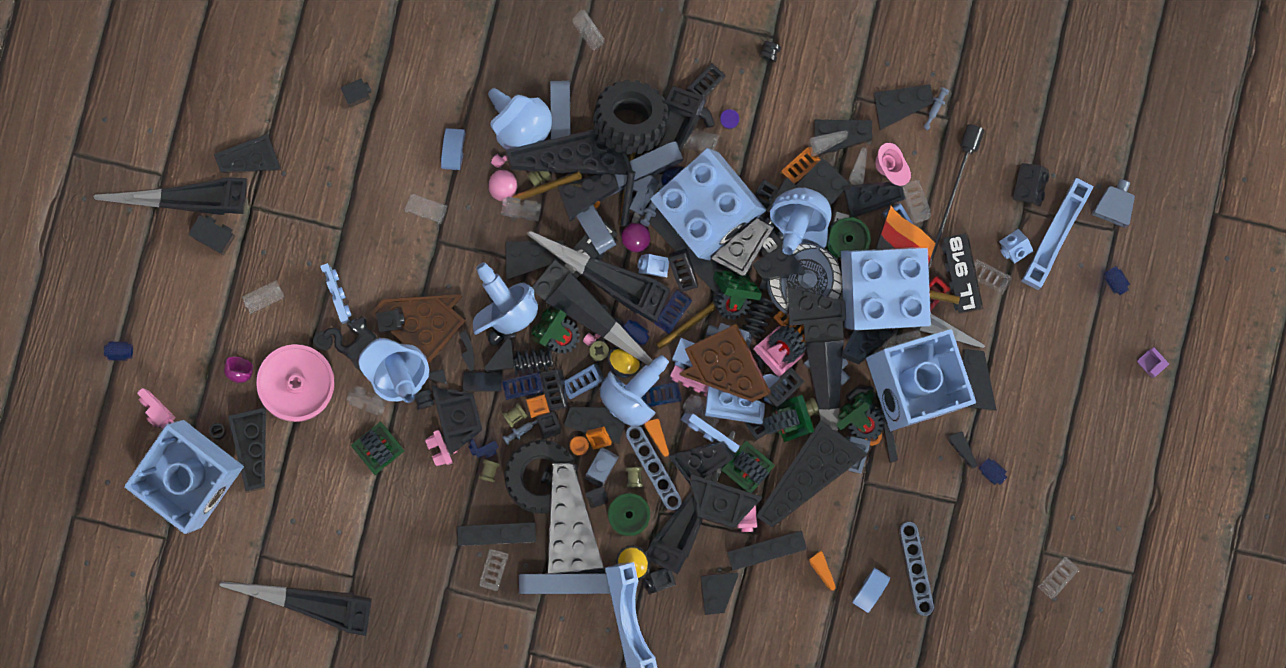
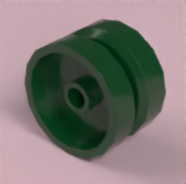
M853 217L843 218L833 222L828 227L826 248L835 258L841 260V251L868 250L871 242L870 232L861 220Z
M632 493L623 494L615 498L610 505L608 511L609 523L618 534L636 536L642 533L648 526L650 508L642 497ZM631 511L633 517L628 519L625 516L626 512Z

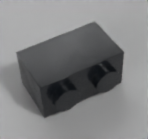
M199 215L188 235L224 256L235 238V235L231 233L233 229L224 224L220 227L215 224L216 220L208 215L205 218Z

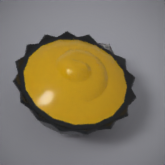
M614 347L613 350H609L607 362L609 363L610 370L615 375L628 378L635 376L642 368V361L623 349Z
M627 545L625 548H621L615 560L616 564L634 562L638 582L646 577L651 566L647 553L641 547L635 545Z

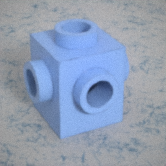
M1019 229L999 241L1002 246L1000 250L1005 259L1009 258L1014 264L1033 252L1028 238Z

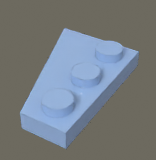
M328 263L321 265L322 272L327 277L326 283L333 295L332 299L341 323L350 322L349 317L352 315L349 306H345L342 300L345 298L342 287L338 288L336 281L339 280L336 269L332 270Z
M708 386L705 416L756 424L763 423L764 403L758 400L751 402Z
M684 413L680 419L687 423V426L694 431L704 434L703 437L712 443L714 441L716 443L724 441L729 449L735 453L740 447L694 414Z

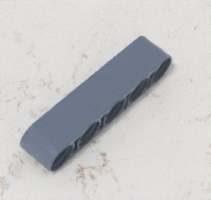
M550 81L551 139L570 135V81Z
M668 143L630 161L633 171L636 172L634 182L647 176H654L681 163L684 159L677 143ZM615 175L619 185V190L615 193L626 188L627 175Z
M593 205L586 212L582 211L576 215L599 254L616 245Z
M630 426L626 431L628 442L664 506L669 510H677L681 505V498L641 427ZM633 429H637L640 432V437L636 440L631 439L629 436L630 431ZM647 446L650 450L649 455L641 456L639 448ZM650 463H657L659 465L657 473H651L648 470ZM666 480L669 487L666 490L659 489L658 481ZM671 496L678 499V504L675 507H670L667 504V499Z
M906 522L900 526L899 536L914 609L919 615L927 616L933 612L934 605L919 532L914 523ZM907 525L913 528L911 536H906L903 532L904 527ZM911 544L917 547L915 555H910L907 551L908 546ZM915 563L921 567V572L917 575L911 570L912 565ZM919 582L925 586V590L921 594L915 590V586ZM923 601L929 605V609L925 613L919 609V605Z
M519 574V594H611L607 574Z

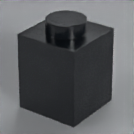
M362 78L341 87L350 108L371 99L369 93L372 91L368 82L363 83Z

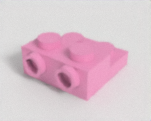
M142 388L137 393L140 396L138 400L145 407L149 408L145 413L149 416L147 420L153 426L164 429L167 424L174 423L173 420L176 417L149 390Z

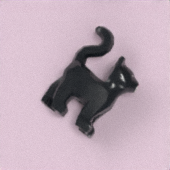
M364 316L355 318L351 322L347 321L346 324L350 331L358 335L348 346L342 345V334L337 328L330 327L323 334L324 338H328L330 335L335 337L334 347L338 352L350 359L355 368L362 374L363 372L358 362L359 356L372 341L377 339L375 334L367 328V319Z

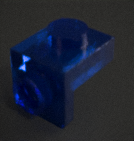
M471 439V445L468 446L472 455H477L478 458L485 455L487 458L497 454L496 450L499 449L496 441L478 449L474 439Z

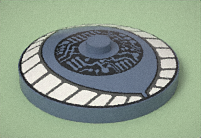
M801 243L792 253L806 274L788 275V278H775L767 281V288L772 301L786 315V287L840 299L843 291L842 270L835 257L826 249L810 243Z

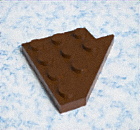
M460 294L383 299L370 313L377 320L376 313L393 311L394 309H399L400 313L403 312L405 324H402L403 329L390 332L402 343L413 345L420 349L426 356L428 364L466 322L452 309L462 298Z
M737 324L685 348L693 366L679 373L680 376L751 402L771 393Z

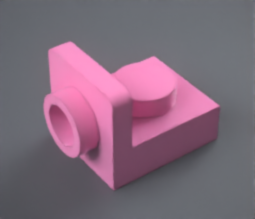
M756 505L737 525V528H741L742 532H753V528H757Z

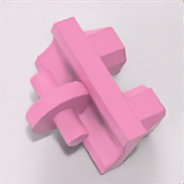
M440 431L433 432L434 435L425 441L429 450L437 446L441 450V453L432 456L435 465L452 464V459L448 455L447 447Z

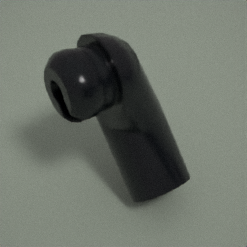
M703 107L699 117L703 118L706 128H711L715 126L710 110Z

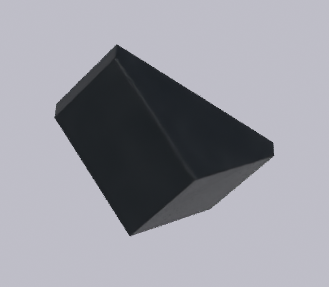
M510 339L505 341L484 369L487 372L514 369L513 349Z

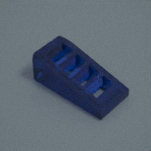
M676 290L654 324L670 334L692 300ZM675 298L684 303L685 306L683 307L682 305L674 301ZM673 305L675 308H677L678 310H680V313L677 312L676 310H674V309H673L672 307H670V306ZM666 311L675 316L676 319L666 314Z
M540 373L502 381L506 400L544 392ZM531 379H535L537 389H533ZM526 380L528 382L529 391L525 390L524 381ZM517 382H520L521 393H518ZM509 384L513 385V395L510 394Z
M679 383L651 387L647 391L650 393L651 403L647 402L646 393L641 397L643 402L649 407L682 402ZM670 388H672V392H673V398H672V399H671V394H670ZM664 389L666 400H663L662 390ZM654 391H657L658 401H655Z

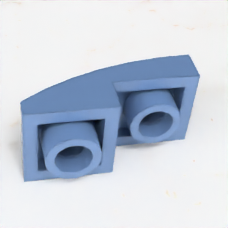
M445 130L441 159L442 169H461L465 130Z
M873 568L864 580L862 588L853 598L852 603L869 613L887 586L890 577Z

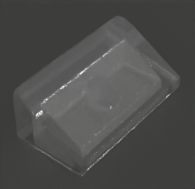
M582 9L573 18L572 22L591 50L594 51L604 44V38L585 10Z
M411 194L405 207V212L442 224L448 206Z

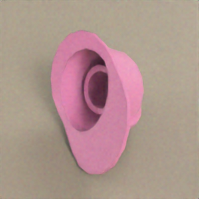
M892 143L883 144L878 150V155L875 159L878 172L885 175L895 185H906L911 179V171L900 149Z

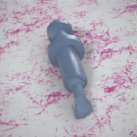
M943 87L940 88L941 92L938 98H933L935 102L928 114L929 119L924 125L927 131L930 128L929 124L932 118L936 117L941 105H945L943 99L945 95H948L949 90Z
M664 184L659 185V191L665 186ZM652 201L649 207L644 209L646 215L640 221L644 226H649L651 216H656L655 210L657 207Z
M537 420L532 423L528 422L518 429L513 428V433L502 437L504 442L508 445L509 441L514 438L521 439V435L533 429V426L537 424Z

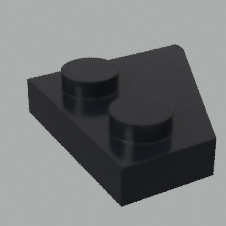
M783 244L753 263V267L763 281L775 278H788V275L806 274L793 254L787 255L783 252Z
M738 573L701 576L705 615L725 613L739 576Z

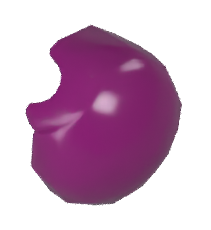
M640 223L629 224L621 234L623 245L631 252H642L648 248L651 242L649 230Z
M228 357L224 365V374L232 382L245 383L253 374V364L240 357Z

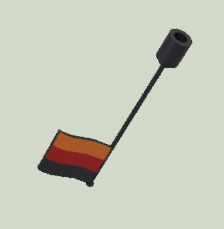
M971 124L966 125L960 147L963 148L962 152L965 155L935 242L920 228L901 217L890 205L875 249L928 248L929 272L968 155L978 152L984 129Z

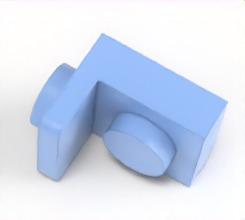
M652 254L641 255L638 261V273L667 277L668 258Z

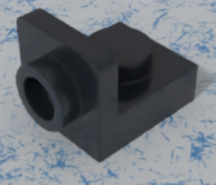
M399 309L376 313L379 333L403 329L402 324H405L404 313H400Z
M666 568L650 573L643 579L644 588L648 591L649 595L676 585L672 571Z

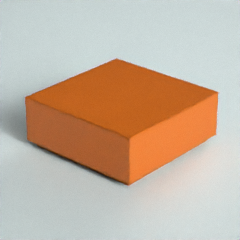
M545 394L526 399L531 418L550 413Z
M605 427L586 432L593 450L610 446L612 443Z

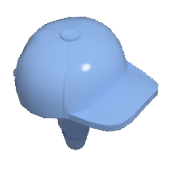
M496 88L488 92L491 102L495 105V110L499 113L491 121L490 125L496 133L497 142L504 149L508 150L545 141L551 130L552 114L538 97L528 98L522 95H516L511 99Z
M804 187L794 188L780 194L771 207L770 218L772 223L783 234V252L791 255L801 243L815 244L825 248L828 239V225L831 220V208L828 200L819 192Z
M485 262L479 264L476 267L478 275L483 281L482 286L493 300V303L482 309L474 317V334L477 335L491 326L503 334L518 332L527 327L536 317L538 310L534 289L525 283H519L507 288L500 276L494 274L493 270Z
M384 338L375 339L359 356L358 362L361 371L371 382L375 393L387 401L404 400L406 403L412 402L414 394L422 388L421 386L429 377L427 358L420 349L413 345L399 344Z
M660 355L649 366L645 365L627 385L610 371L600 387V397L603 404L613 416L627 425L640 426L646 423L656 412L644 403L641 397L659 379L658 375L664 371L669 361L663 355Z

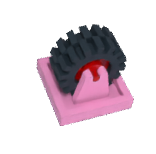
M779 326L753 349L773 372L780 377L805 355L804 350L806 347H804L805 342L801 341L803 337L798 336V331L794 332V328L791 327L789 329V326Z

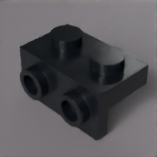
M1021 163L1013 200L1041 206L1045 199V186L1049 181V170L1042 165Z

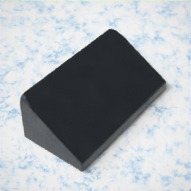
M464 372L463 392H502V373Z

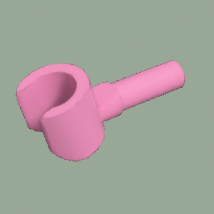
M497 154L491 163L495 167L500 168L507 161L506 156L502 158Z
M588 333L583 342L591 346L600 335L596 333L593 336Z

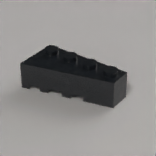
M266 407L228 416L238 462L244 466L241 470V475L246 493L265 489Z

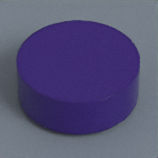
M731 109L724 111L720 117L721 125L726 129H734L739 123L738 113Z

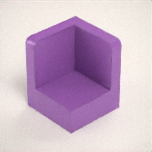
M1154 347L1137 360V363L1151 378L1156 377L1169 365Z

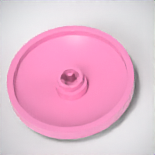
M287 345L276 349L265 358L257 375V392L262 404L272 415L285 421L301 422L317 416L329 404L334 391V375L330 364L321 353L304 345Z

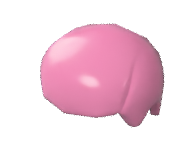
M498 170L493 173L488 185L490 194L499 201H507L512 198L517 190V179L514 174L508 170Z

